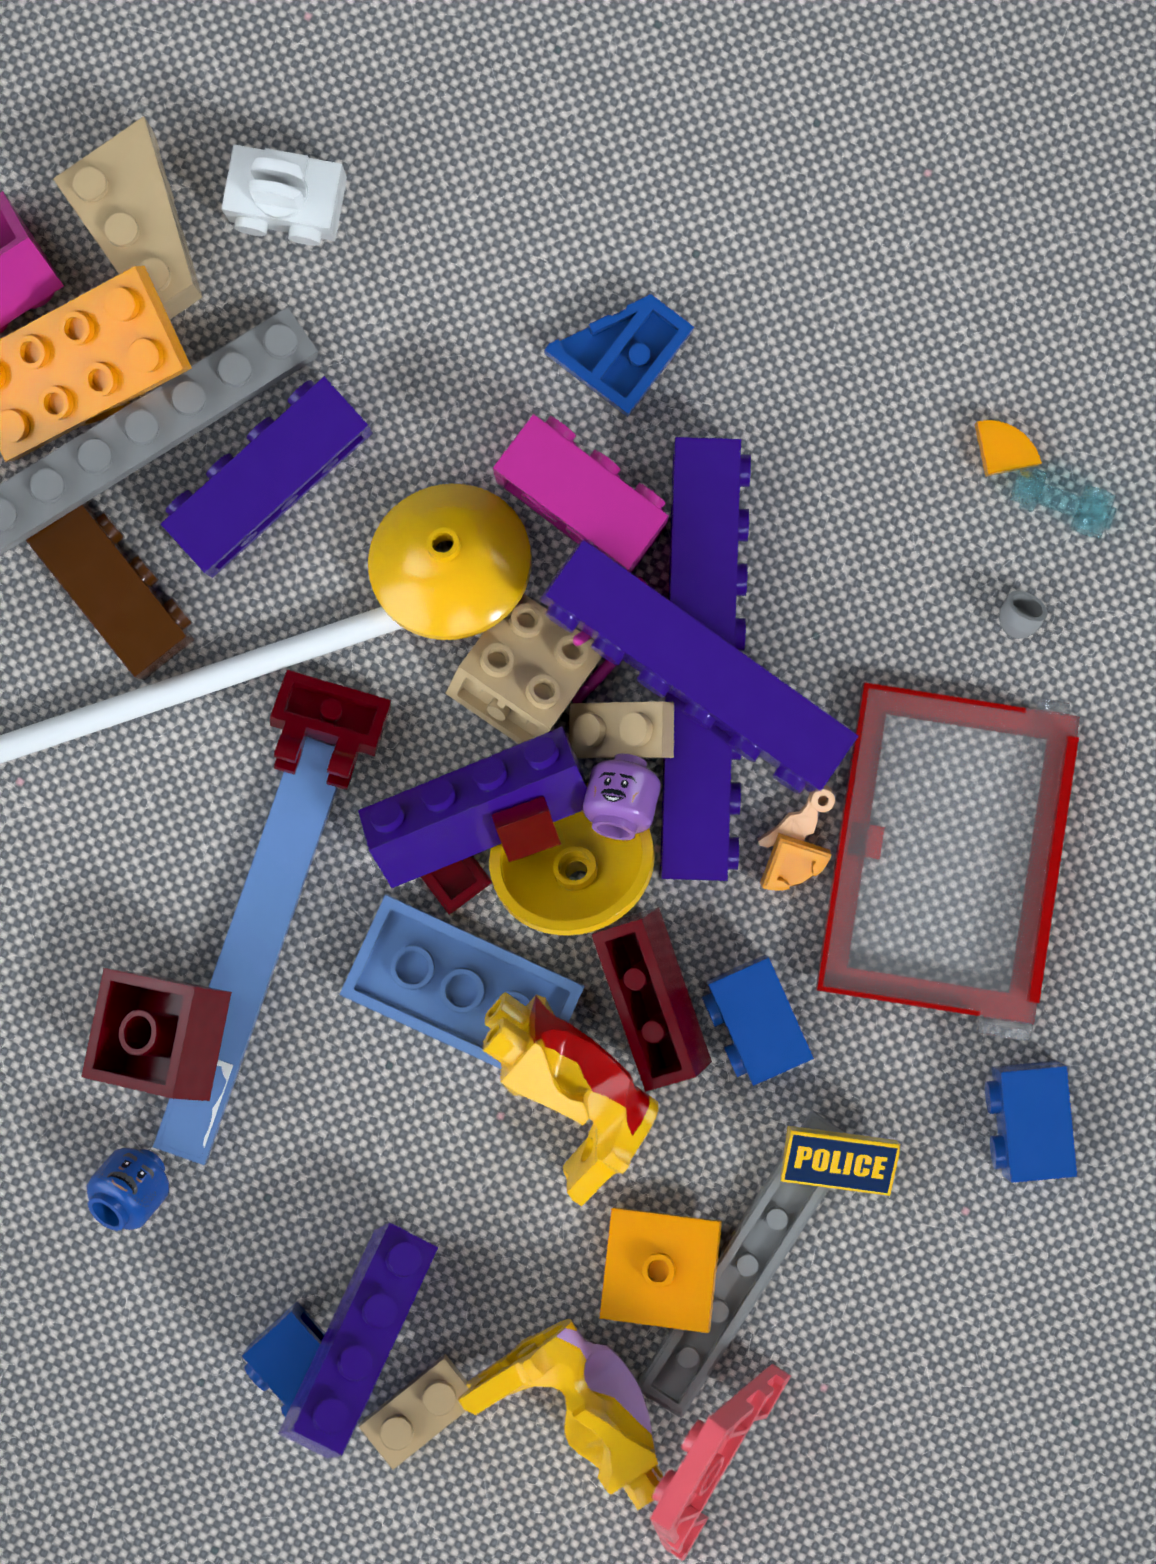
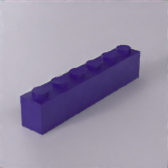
M585 540L575 547L539 599V601L549 607L545 615L551 621L570 633H573L575 628L578 627L594 639L591 648L596 653L615 665H619L623 659L640 671L636 678L640 684L662 698L668 692L686 704L682 712L689 719L707 730H710L713 724L731 736L727 744L734 751L752 762H755L758 757L764 759L776 768L772 776L797 794H800L803 789L809 792L822 791L858 738L856 733Z

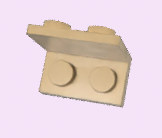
M523 594L521 600L507 617L482 634L459 665L445 693L518 744L547 732L549 733L553 729L561 714L602 658L591 648L594 641L590 639L580 646L573 644V637L580 632L575 629L573 633H570L555 624L545 615L547 609Z

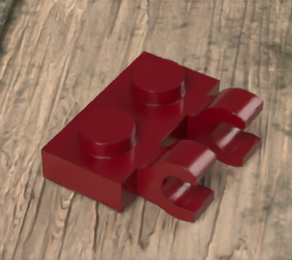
M286 670L270 715V726L282 729L274 752V757L276 758L274 769L295 775L306 737L336 745L327 768L329 775L326 784L348 790L359 752L371 756L376 755L391 710L392 700Z

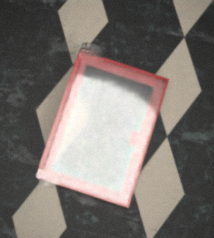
M867 682L862 683L855 728L858 738L852 748L815 990L978 1016L976 1033L1031 1041L1037 1003H1040L1079 742L1077 734L1080 716L1069 715L1070 703L1050 699H1037L1036 709Z

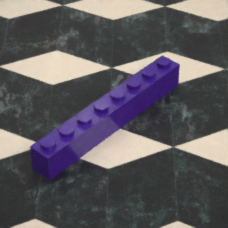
M675 437L672 463L668 600L736 649L744 651L746 618H736L737 596H746L748 566L747 563H738V542H748L749 509H739L740 487L750 486L751 454H741V439ZM668 692L665 696V702H674V758H663L660 878L728 881V870H738L739 837H729L730 815H740L741 783L731 782L732 760H741L742 755L734 751L727 744L731 738L730 735L714 724L710 730H707L693 722L682 712L686 704Z

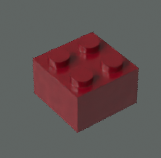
M103 968L81 1077L171 1099L210 1101L232 992L144 973Z

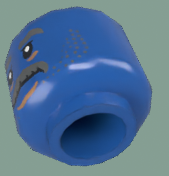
M127 1147L115 1150L92 1175L86 1185L87 1197L89 1199L88 1208L93 1217L103 1226L115 1231L141 1228L169 1194V1180L164 1172L165 1166L162 1160L156 1154L146 1149L137 1150Z

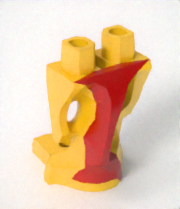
M504 992L485 1015L484 1025L491 1030L483 1041V1051L501 1063L500 1082L512 1095L527 1097L576 1121L582 1126L588 1119L593 1121L587 1138L563 1165V1173L567 1179V1193L575 1203L582 1207L610 1177L617 1173L623 1174L630 1167L631 1159L656 1119L659 1109L658 1101L635 1086L630 1073L597 1042L570 1023L556 1017L546 997L535 995L525 1006Z

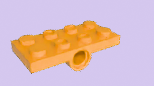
M134 266L0 339V452L5 462L15 461L81 426L106 419L128 406L130 400L192 369L145 266Z

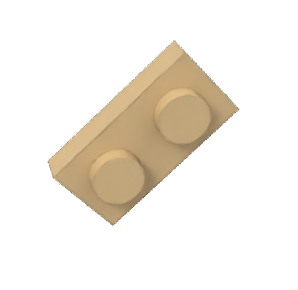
M674 702L570 703L569 742L576 757L580 759L614 758L617 754H631L640 758H674Z
M444 1354L362 1420L359 1428L392 1470H394L466 1412L459 1403L458 1397L469 1389L466 1385L467 1380L448 1356Z

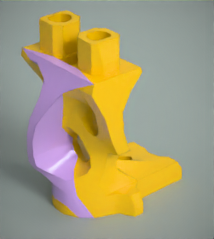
M565 1319L533 1336L530 1335L522 1340L510 1353L467 1381L466 1385L469 1389L458 1397V1401L464 1410L474 1415L479 1414L499 1400L535 1386L553 1387L561 1391L566 1401L564 1431L567 1442L579 1455L599 1469L597 1478L605 1490L612 1495L623 1488L637 1510L654 1501L652 1497L661 1481L660 1479L663 1477V1473L658 1466L650 1417L642 1389L630 1369L609 1346L586 1341L571 1319Z

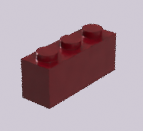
M659 907L616 920L612 924L592 933L591 936L645 1092L696 1078L712 1060Z

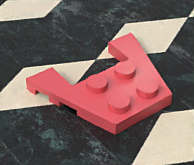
M774 1364L767 1367L708 1417L706 1422L698 1420L693 1425L681 1447L682 1450L687 1452L677 1472L670 1469L654 1491L652 1498L658 1504L650 1516V1520L664 1549L681 1561L685 1560L709 1517L701 1512L755 1421L768 1417L791 1378V1375Z

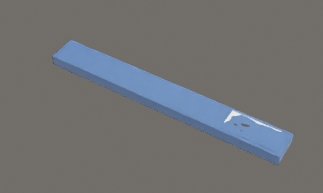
M306 737L295 775L287 772L283 773L209 984L211 988L232 992L210 1101L170 1098L153 1148L205 1165L208 1161L338 787L326 784L329 775L327 768L335 746Z

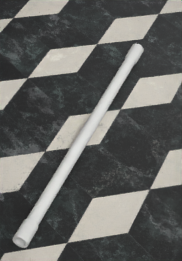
M382 607L2 734L0 735V764L402 629L403 627L393 621Z

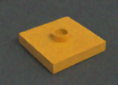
M617 1207L611 1208L599 1319L709 1333L722 1221Z

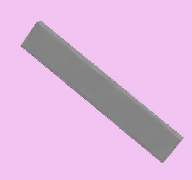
M812 1110L801 1125L803 1128L846 1133ZM784 1153L718 1255L710 1332L702 1333L671 1328L637 1381L644 1395L681 1419L829 1190L827 1187L782 1182L780 1179Z

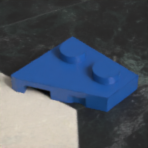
M649 294L627 305L626 309L614 315H606L590 323L587 328L561 341L557 339L549 343L544 350V354L628 417L692 334L694 326L652 294Z

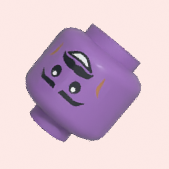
M617 754L614 760L602 761L592 768L583 802V813L592 822V829L598 834L616 840H631L635 838L636 833H642L651 827L660 793V780L655 773L646 768L647 763L642 758L631 754Z

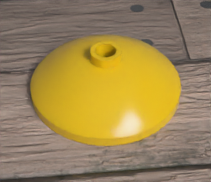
M454 483L424 488L396 504L386 514L376 529L368 554L370 583L379 604L386 614L407 631L436 640H457L472 637L501 622L521 600L528 585L532 567V552L526 529L519 516L508 503L485 489ZM442 541L454 543L447 552L440 553L435 550L436 546Z
M583 811L554 822L561 842L558 846L512 862L508 861L502 844L490 849V876L496 894L503 906L513 917L526 926L554 935H579L593 932L612 924L625 915L638 902L646 890L652 876L655 858L654 844L649 828L642 833H636L635 838L631 840L608 838L592 829V822L586 818ZM576 871L586 872V875L579 880L569 879Z

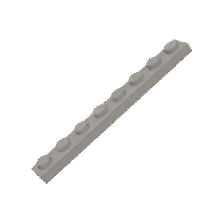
M286 307L192 365V369L163 383L1 483L0 556L315 360L318 356V350L289 308Z

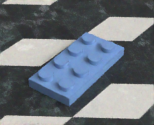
M386 894L339 995L501 1069V1063L483 1051V1041L491 1030L484 1025L485 1015L498 998L506 992L526 1006L535 995L546 997L554 1015L569 1022L585 985Z

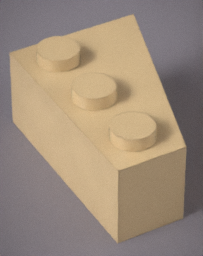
M143 116L60 173L53 180L118 274L134 266L146 267L165 311L171 320L200 300L202 293L176 211L170 183L167 180L156 135Z

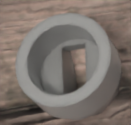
M1013 591L1007 596L1001 606L998 618L1001 628L1007 635L1014 639H1021L1035 634L1046 619L1048 612L1046 606L1036 596L1024 591Z

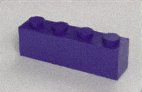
M325 376L316 384L312 380H308L299 386L288 398L287 402L290 407L275 421L269 416L258 423L247 435L246 438L250 443L235 457L231 453L222 456L206 472L209 480L194 494L190 490L184 491L167 506L165 512L169 516L160 525L197 566L211 578L215 577L373 434L365 420Z
M559 727L549 733L547 732L358 810L368 849L390 887L394 888L502 844L492 818L494 813L543 796L545 797L553 822L583 811V802L588 784L563 727Z
M390 1222L374 1230L278 1434L326 1458L343 1456L438 1247Z

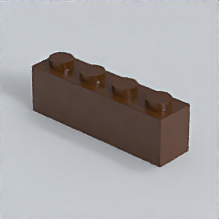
M84 503L29 537L26 541L135 678L145 680L194 641V638L186 629L193 622L173 597L164 602L152 587L159 579L142 557L136 555L130 559L118 542L125 538V536L114 521L105 512L97 517L90 507Z

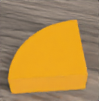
M982 420L974 424L985 477L1037 467L1042 464L1039 453L1032 441L1016 427L994 420Z
M778 833L760 881L761 887L767 890L783 891L801 884L813 876L816 877L828 864L832 856L830 849Z

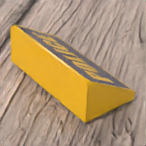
M787 1126L780 1180L782 1182L890 1196L901 1144L893 1139Z

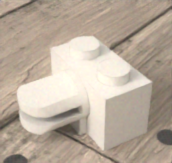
M233 144L222 211L229 222L235 223L234 229L245 234L266 236L267 229L286 232L288 233L289 240L305 245L318 246L321 239L336 241L347 176L341 163L313 159L307 155L268 148L263 150Z

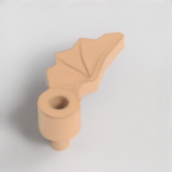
M825 785L822 791L810 792L806 804L800 811L789 812L777 826L757 838L759 846L767 848L774 846L778 833L802 841L805 840L806 835L814 834L818 821V812L830 811L835 804V797L831 788Z

